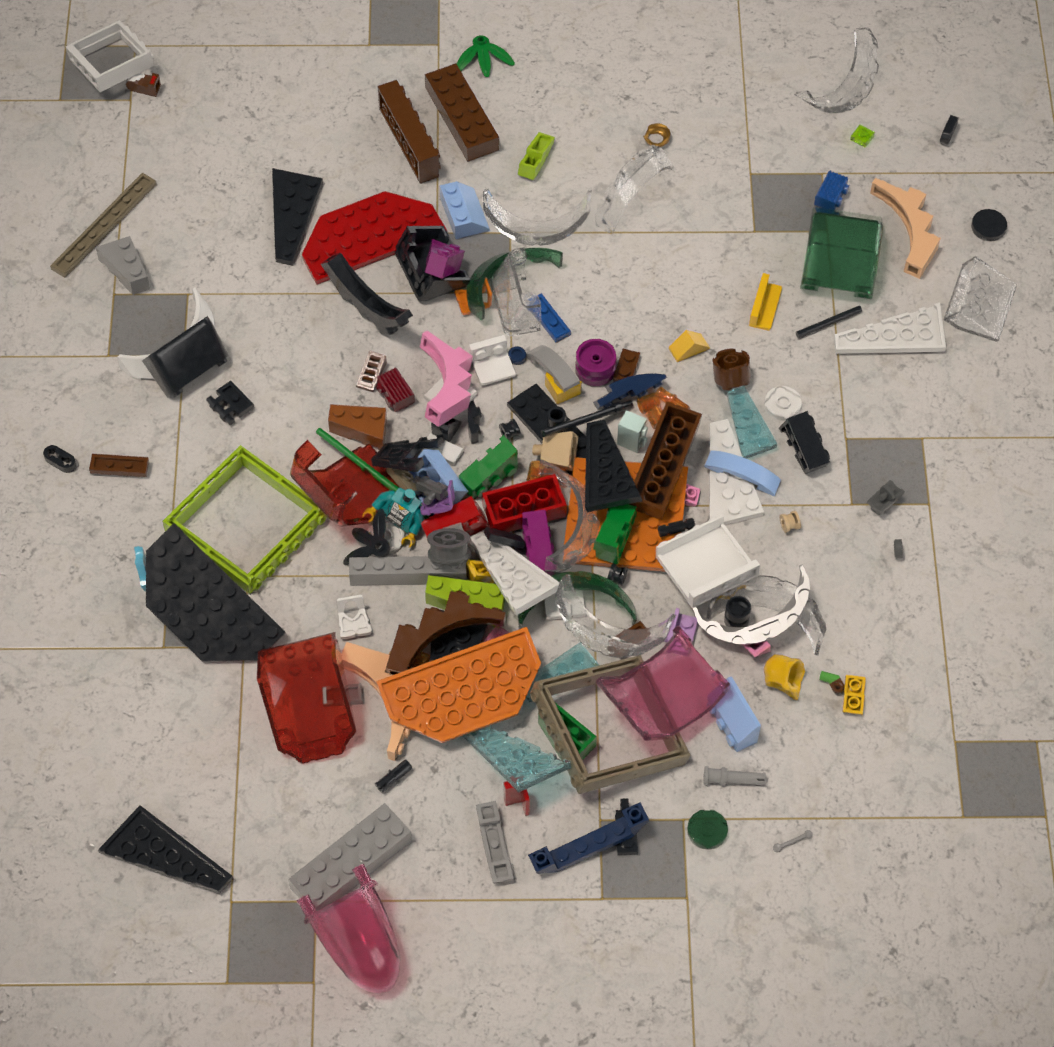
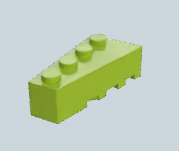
M428 575L425 590L426 604L445 610L450 591H463L470 596V604L480 603L486 608L504 609L505 598L496 584ZM492 625L493 628L500 630L501 626Z

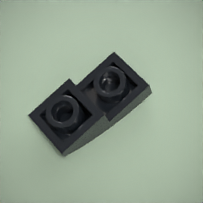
M474 400L470 401L468 407V434L471 444L478 443V435L481 434L479 425L482 413L480 407H476Z

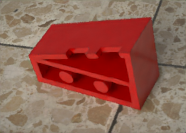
M472 496L453 505L450 511L435 514L421 523L426 537L435 530L458 523L462 524L463 530L470 536L479 533L486 527H490L484 511Z

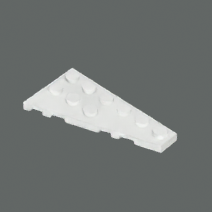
M484 530L470 537L471 545L516 616L561 590V583L511 547L489 541L484 534Z

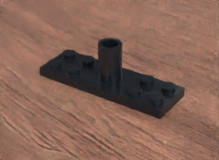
M537 383L507 402V407L541 444L543 443L541 430L570 421L566 416L565 410L557 406ZM577 426L558 432L573 431L578 436L576 458H586V436ZM566 470L571 476H573V471Z

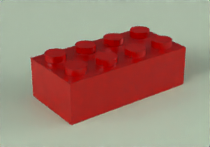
M555 474L482 493V506L490 528L505 532L522 529L523 512L545 510L547 522L564 518L567 514V504Z

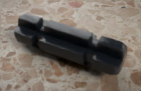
M688 518L684 522L680 520L668 523L667 526L665 524L658 526V534L660 537L667 536L668 533L671 535L683 532L685 529L691 530L695 526V521L693 518Z

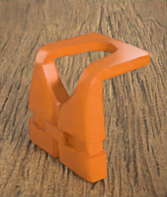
M483 277L482 287L455 290L454 293L462 315L482 311L489 308L492 303V292L486 277ZM487 289V302L479 301L477 297Z

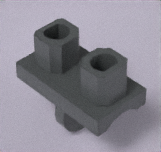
M890 480L867 501V504L872 507L871 509L876 514L882 515L904 495L905 491L898 488Z

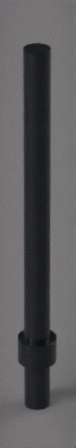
M629 400L623 403L611 404L608 408L541 430L542 437H547L611 414H620L623 410L633 407V402Z

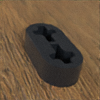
M950 115L940 138L941 143L949 144L959 117Z
M55 445L47 446L44 449L43 455L48 464L64 473H70L76 469V460L70 453Z

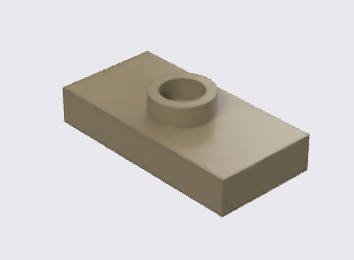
M391 468L386 470L400 488L404 490L412 489L416 495L422 494L421 491L416 489V483L413 482L414 477L410 472Z

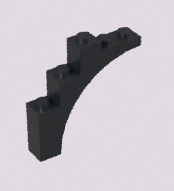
M342 253L333 254L321 263V266L343 300L351 299L362 317H370L381 335H392L398 331V326L403 327L409 323L408 319L413 316L411 311L396 307L377 295L357 275Z

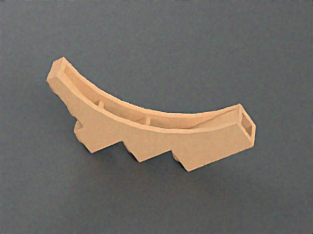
M875 178L872 182L870 194L883 200L893 208L903 221L909 235L910 253L905 263L904 272L920 279L938 250L941 239L934 234L928 233L933 215L921 211L926 194L912 187L907 192L886 181Z
M346 642L339 658L341 668L351 671L366 680L380 696L376 681L392 676V674L386 673V666L390 655ZM391 721V738L387 748V757L390 760L396 761L397 756L403 752L404 738H408L411 729Z

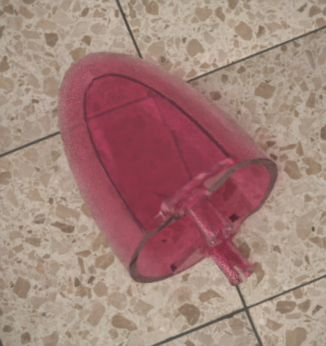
M363 863L352 869L361 885L359 889L318 911L314 907L309 894L298 899L297 902L305 915V925L311 924L322 945L345 976L363 990L382 994L389 992L398 980L400 951L388 915L375 889L379 884L371 879Z

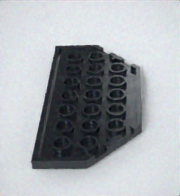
M175 523L146 550V607L202 662L259 661L286 633Z

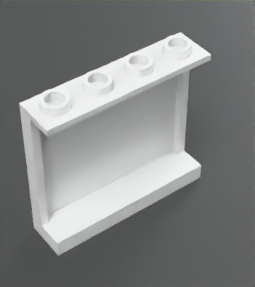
M723 514L718 517H712L708 522L696 525L691 530L679 533L675 538L663 541L656 546V559L692 608L759 576L760 564L756 559L751 561L724 525Z

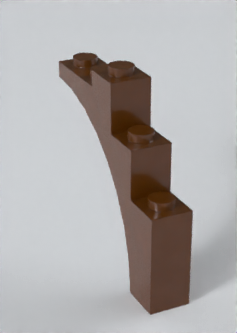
M450 591L445 611L442 612L435 607L425 608L419 629L410 624H399L387 662L386 673L395 675L410 669L419 654L432 641L456 628L476 624H491L504 627L506 613L499 608H486L480 603L470 604V596L465 592Z

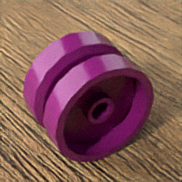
M602 339L584 341L576 351L575 372L578 379L589 386H602L610 382L616 370V351L613 345Z

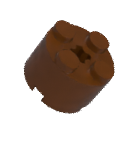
M730 348L716 353V357L712 359L714 381L716 384L722 386V389L727 391L750 384V356L747 352L743 350L736 352V349Z

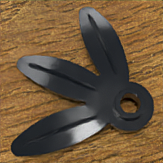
M379 509L374 517V535L363 528H354L352 530L353 537L366 546L357 548L349 553L343 560L344 565H349V558L369 557L372 554L377 557H385L389 554L390 544L384 539L386 516L383 509Z

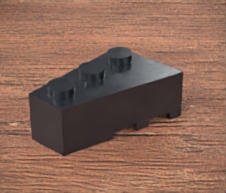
M808 411L787 418L779 427L780 432L785 431L789 438L786 441L788 446L793 445L796 452L794 456L805 474L826 467L830 463V455L824 449L822 437L816 431L814 418L809 415Z

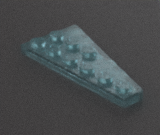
M492 725L463 735L518 792L571 768V761L566 759L562 761L557 758L556 754L542 752L540 747L518 737L512 738L503 730L499 732L492 729Z

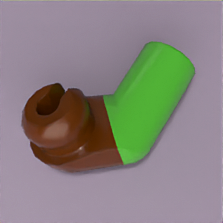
M821 671L820 681L828 682L835 693H842L845 686L839 675Z

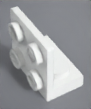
M505 335L469 344V354L473 356L472 365L481 386L516 376L507 353Z

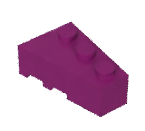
M432 239L426 260L425 273L444 278L458 272L465 251L461 250L458 245H447Z
M546 511L523 512L522 534L523 540L526 543L527 560L554 578V571L558 569L556 559L553 560L552 556L554 554L553 543H550L551 530L547 524Z

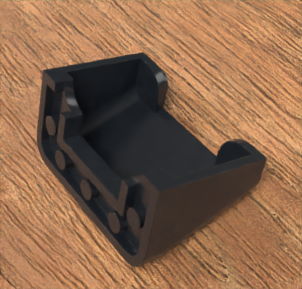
M407 226L396 245V257L419 301H427L455 290L463 289L470 282L469 275L465 270H459L457 273L444 278L425 273L426 260L432 239L445 244L449 242V235L444 226Z
M207 316L150 354L142 362L167 398L171 395L175 398L183 392L182 388L204 372L216 364L220 367L228 361L226 357L229 355L213 323Z

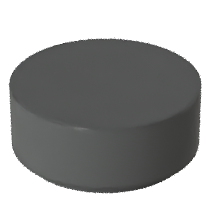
M902 539L894 540V556L896 559L903 558Z

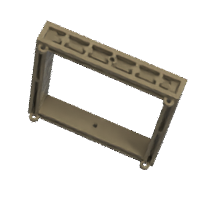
M641 655L535 681L530 691L531 699L537 705L539 716L544 720L547 733L552 737L555 750L560 754L563 767L568 771L571 784L576 788L578 794L684 766L691 756ZM631 675L669 752L588 774L552 695Z

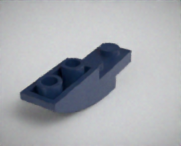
M647 373L618 380L605 386L608 394L593 403L596 409L600 407L605 409L613 404L612 400L616 398L621 400L629 394L631 397L637 395L639 398L648 393V388L653 386L655 389L664 384L662 380L667 377L665 374Z

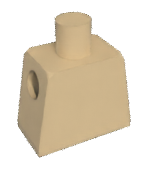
M573 431L543 437L542 444L533 445L532 453L534 456H541V462L547 466L573 471L578 436Z

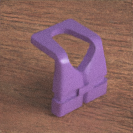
M453 480L449 481L448 497L443 500L435 498L430 505H426L423 499L420 509L422 515L440 514L452 509L455 499Z

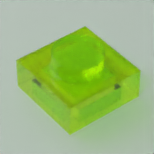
M859 125L851 135L850 140L865 148L874 137L875 132Z

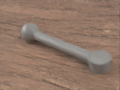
M807 830L804 834L782 844L776 843L773 846V850L778 853L783 847L804 838H811L812 832Z

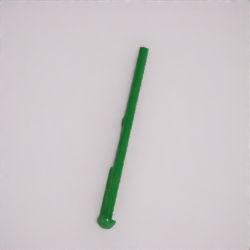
M322 428L316 430L317 435L361 467L362 471H368L376 480L387 487L389 491H396L399 488ZM431 514L423 515L424 519H427L431 516Z

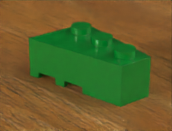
M504 435L499 438L501 442L494 449L490 447L486 450L488 454L480 461L476 459L459 475L460 481L468 490L467 494L474 499L482 497V493L498 486L502 480L513 476L518 470V450Z
M626 504L608 508L606 519L602 523L593 550L596 551V558L618 565L637 517L636 506Z
M555 702L583 761L596 747L597 736ZM538 713V724L555 750L554 741L548 735L545 722Z

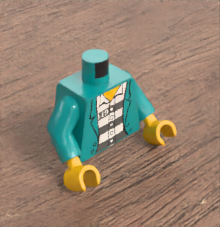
M398 488L396 491L390 490L381 493L371 504L372 507L367 508L362 515L364 517L366 513H370L372 517L368 522H371L375 517L376 510L383 509L388 521L406 533L410 532L401 541L403 545L409 539L410 545L408 548L415 544L414 536L418 534L422 526L421 523L424 521V517L420 512L422 502L415 497L416 494L412 489L404 490L402 488Z

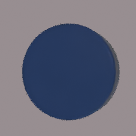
M515 346L508 351L511 363L513 365H521L525 362L526 351L522 347Z

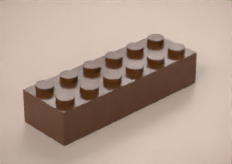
M455 63L425 74V88L467 162L499 151V136L457 64Z
M394 80L377 86L379 110L417 180L421 184L438 178L439 169H441L439 150L434 148L433 140L430 135H427L424 123H420L418 112L413 110L410 98L406 97L403 85L400 86L398 81Z
M666 401L634 481L643 501L629 505L636 506L638 512L661 520L663 519L700 426L701 413Z

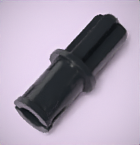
M403 760L394 769H389L383 778L374 783L375 786L379 787L378 790L383 794L395 782L399 783V779L412 769L411 764L407 760Z

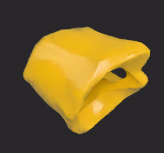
M774 654L766 661L763 669L765 684L786 693L794 700H798L801 681L805 674L804 663L799 658Z

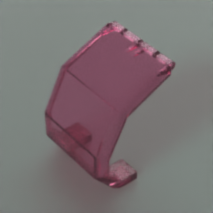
M679 625L673 629L671 639L650 659L621 676H603L596 680L598 687L645 741L666 740L676 735L712 710L731 689L730 683L718 670L714 671L693 647L692 640Z

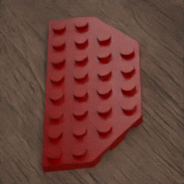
M383 191L321 215L303 250L302 259L316 285L330 280L321 263L333 254L342 253L353 270H357L395 255L396 245L407 226H444L432 204Z

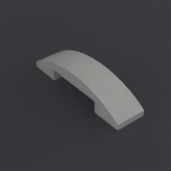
M540 345L526 353V357L535 365L539 363L553 377L554 383L564 392L580 384L568 364L551 348Z
M496 801L477 804L478 821L492 882L494 884L513 880Z

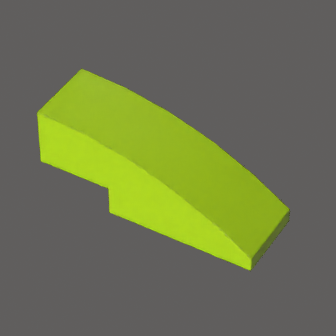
M538 132L527 147L526 155L519 163V176L531 180L536 178L551 150L555 137Z

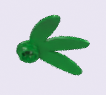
M483 35L476 36L472 41L473 45L467 48L457 61V66L462 71L478 53L479 66L485 77H489L491 70L489 52L509 66L515 64L512 57L504 49L489 43V39Z

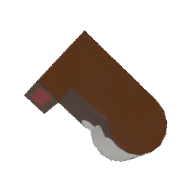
M139 73L127 79L126 87L130 91L156 97L161 87L159 74L152 73V75Z

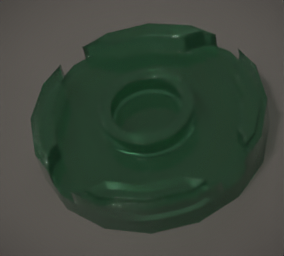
M704 809L691 816L688 822L687 833L691 842L697 847L706 850L715 849L726 840L728 825L722 814L715 810L709 811Z

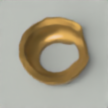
M654 123L648 126V130L643 137L650 146L662 147L669 142L671 132L667 126ZM650 134H659L663 137V141L653 143L648 137Z

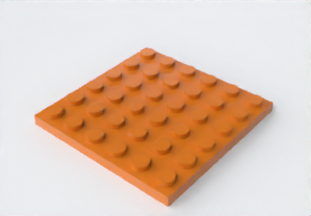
M575 457L562 563L611 567L613 563L596 558V551L593 550L602 523L606 519L608 508L592 512L586 511V458ZM625 462L633 481H635L641 463ZM683 466L662 520L637 511V517L617 565L618 567L666 572L656 559V546L663 541L675 538L679 533L671 535L668 533L667 536L660 537L658 526L664 524L667 526L668 523L683 520L688 476L687 466Z

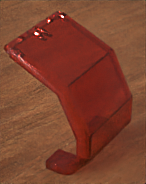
M309 440L305 441L294 454L290 470L291 478L336 525L344 527L370 523L368 521L372 516L370 513H366L362 517L364 511L367 508H371V504L381 493L389 491V489L376 480L368 471H362L361 467L346 456L325 469L309 470L308 468L322 454ZM367 444L364 448L359 446L352 451L398 486L386 470L388 468L372 466L371 458L377 451L370 444Z

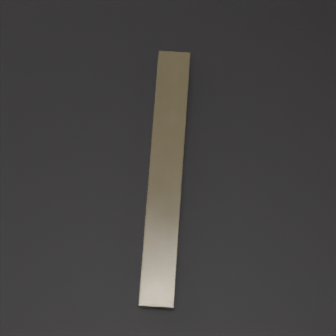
M141 173L50 265L51 270L65 278L157 185L156 180Z

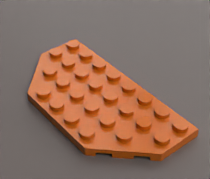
M524 627L378 680L376 684L391 721L440 743H444L517 716L541 666V661L528 628Z

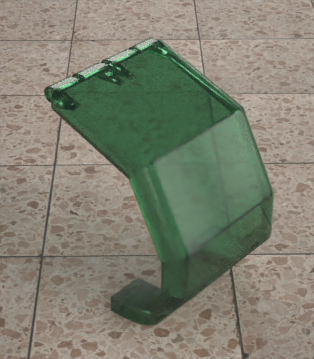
M814 207L811 213L800 289L818 291L819 287L850 291L854 292V297L872 299L880 257L883 219L879 216Z

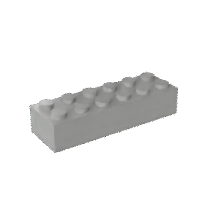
M384 803L288 879L290 889L317 918L412 842L411 831Z

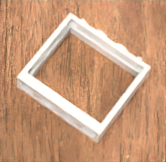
M120 20L65 46L70 61L99 92L154 66V55L151 53V50L147 49L143 41H139L136 34L131 33L129 27L125 26ZM119 39H122L138 55L101 74L84 57Z

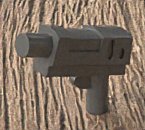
M419 476L414 477L413 482L416 483V489L427 496L424 499L426 505H430L435 498L443 500L448 496L447 485L435 482L427 476L423 478Z

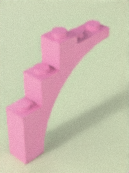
M425 331L422 333L420 348L430 355L437 364L444 383L436 397L427 403L425 418L439 427L469 407L471 394L466 390L470 387L472 374L467 371L471 368L473 356L461 347L453 349L429 331Z

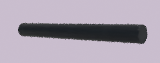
M860 305L803 328L795 332L796 336L801 338L861 313L862 308Z

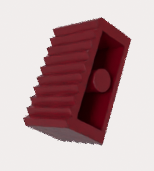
M396 367L377 376L376 388L380 394L383 393L387 406L389 408L392 407L394 412L415 403L414 393Z

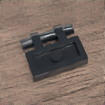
M231 380L216 390L218 395L216 399L212 396L206 399L210 404L209 407L220 415L223 422H227L229 425L235 422L232 417L233 414L240 418L254 408V404ZM225 403L228 408L224 409L221 405Z

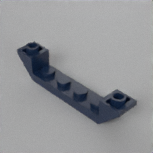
M641 802L622 810L624 817L552 851H549L547 846L528 854L536 873L560 872L634 837L649 822Z

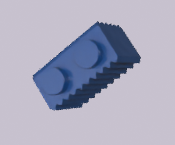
M831 170L828 171L815 196L814 205L834 212L836 207L839 208L843 201L842 195H846L850 187L847 184L848 177Z

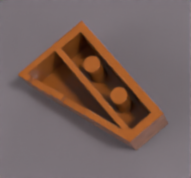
M330 404L328 417L329 432L350 440L361 441L364 445L369 444L378 447V450H380L385 443L386 408Z

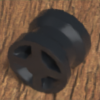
M511 419L508 423L499 424L501 435H504L508 440L515 435H521L515 419Z
M613 563L609 570L607 581H614L618 585L623 586L628 568H620L617 564Z

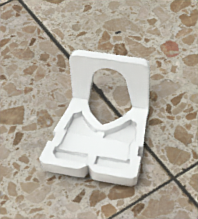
M356 595L337 599L341 639L353 638L356 635H370L372 630L365 612L363 596ZM349 601H355L359 608L358 614L354 618H350L344 613L345 604Z

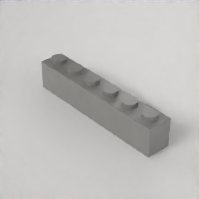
M428 556L349 558L350 586L427 585L428 575L467 580L466 560L460 562L458 566H450L448 564L433 563Z

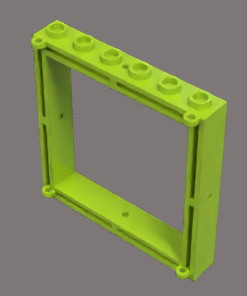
M240 445L162 522L165 531L175 523L240 588L251 594L254 590H258L261 587L262 582L267 577L273 575L275 569L280 564L286 562L288 556L300 547L301 542L305 538H309L313 534L314 529L318 525H322L325 522L327 512L324 505ZM242 466L307 512L303 519L248 574L183 526Z

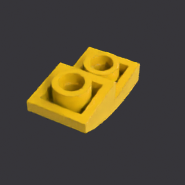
M845 676L843 713L863 715L866 677Z

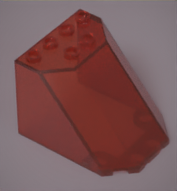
M336 632L258 651L257 682L278 751L296 758V761L302 764L342 754L357 730ZM323 687H326L327 703L325 704L323 699Z

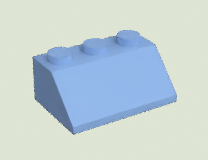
M457 181L440 185V200L455 239L490 231L473 187Z
M424 449L417 457L423 458V467L418 472H408L413 477L419 476L423 478L427 476L431 480L447 486L449 481L453 480L455 492L453 505L459 503L468 490L439 450ZM423 492L421 495H417L421 502L427 497Z
M731 676L709 694L707 708L711 714L715 715L719 729L725 732L729 746H733L735 751L738 752L758 742L761 724Z

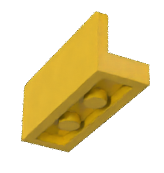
M763 273L750 315L749 326L770 331L782 286L768 283L770 274Z

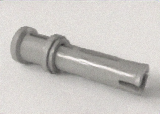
M704 767V784L711 782L720 783L721 785L741 783L765 786L766 782L764 781L766 779L765 772L727 771L725 767L721 769Z

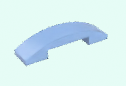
M711 450L704 466L717 473L725 471L758 485V490L775 496L781 481L778 476L763 466L741 456L722 451Z

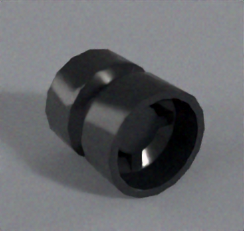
M734 596L727 601L724 614L726 626H748L751 614V603L749 600L742 596Z

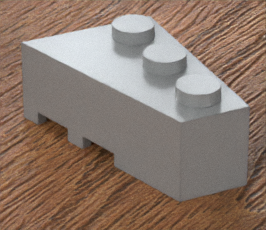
M130 236L96 247L98 260L106 265L109 271L119 279L132 295L150 289L148 277Z

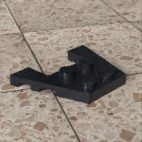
M439 434L436 435V439L430 440L427 437H421L417 442L409 443V440L385 443L371 458L372 466L418 472L423 467L424 461L423 458H414L415 454L420 449L439 448L445 441L444 436Z

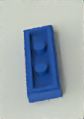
M542 293L526 301L528 308L555 343L571 335V330Z

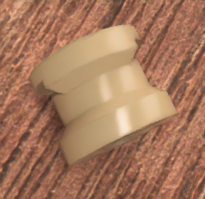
M795 510L787 515L780 514V524L785 533L793 528L796 530L801 528L800 518Z

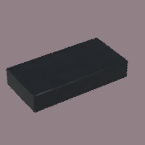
M486 527L484 530L485 536L491 542L524 549L526 543L521 535Z

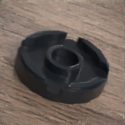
M984 209L974 215L971 228L978 238H984L986 241H995L1004 236L1007 230V220L1002 213L996 210Z

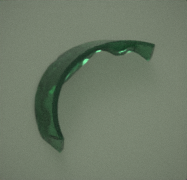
M524 248L501 253L488 259L474 271L467 285L469 310L481 321L485 318V305L482 298L485 278L489 280L517 260L523 258L535 263L549 261L560 268L562 267L563 253L548 248Z
M568 571L551 576L561 583V590L559 591L597 590L615 599L618 606L626 608L630 613L632 626L636 624L637 616L633 602L611 580L585 571ZM536 604L518 614V630L523 627L525 617L530 610L535 608Z

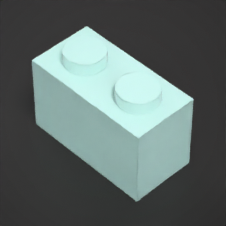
M626 410L618 424L617 445L638 453L640 447L643 448L647 441V437H645L648 431V427H646L647 419Z

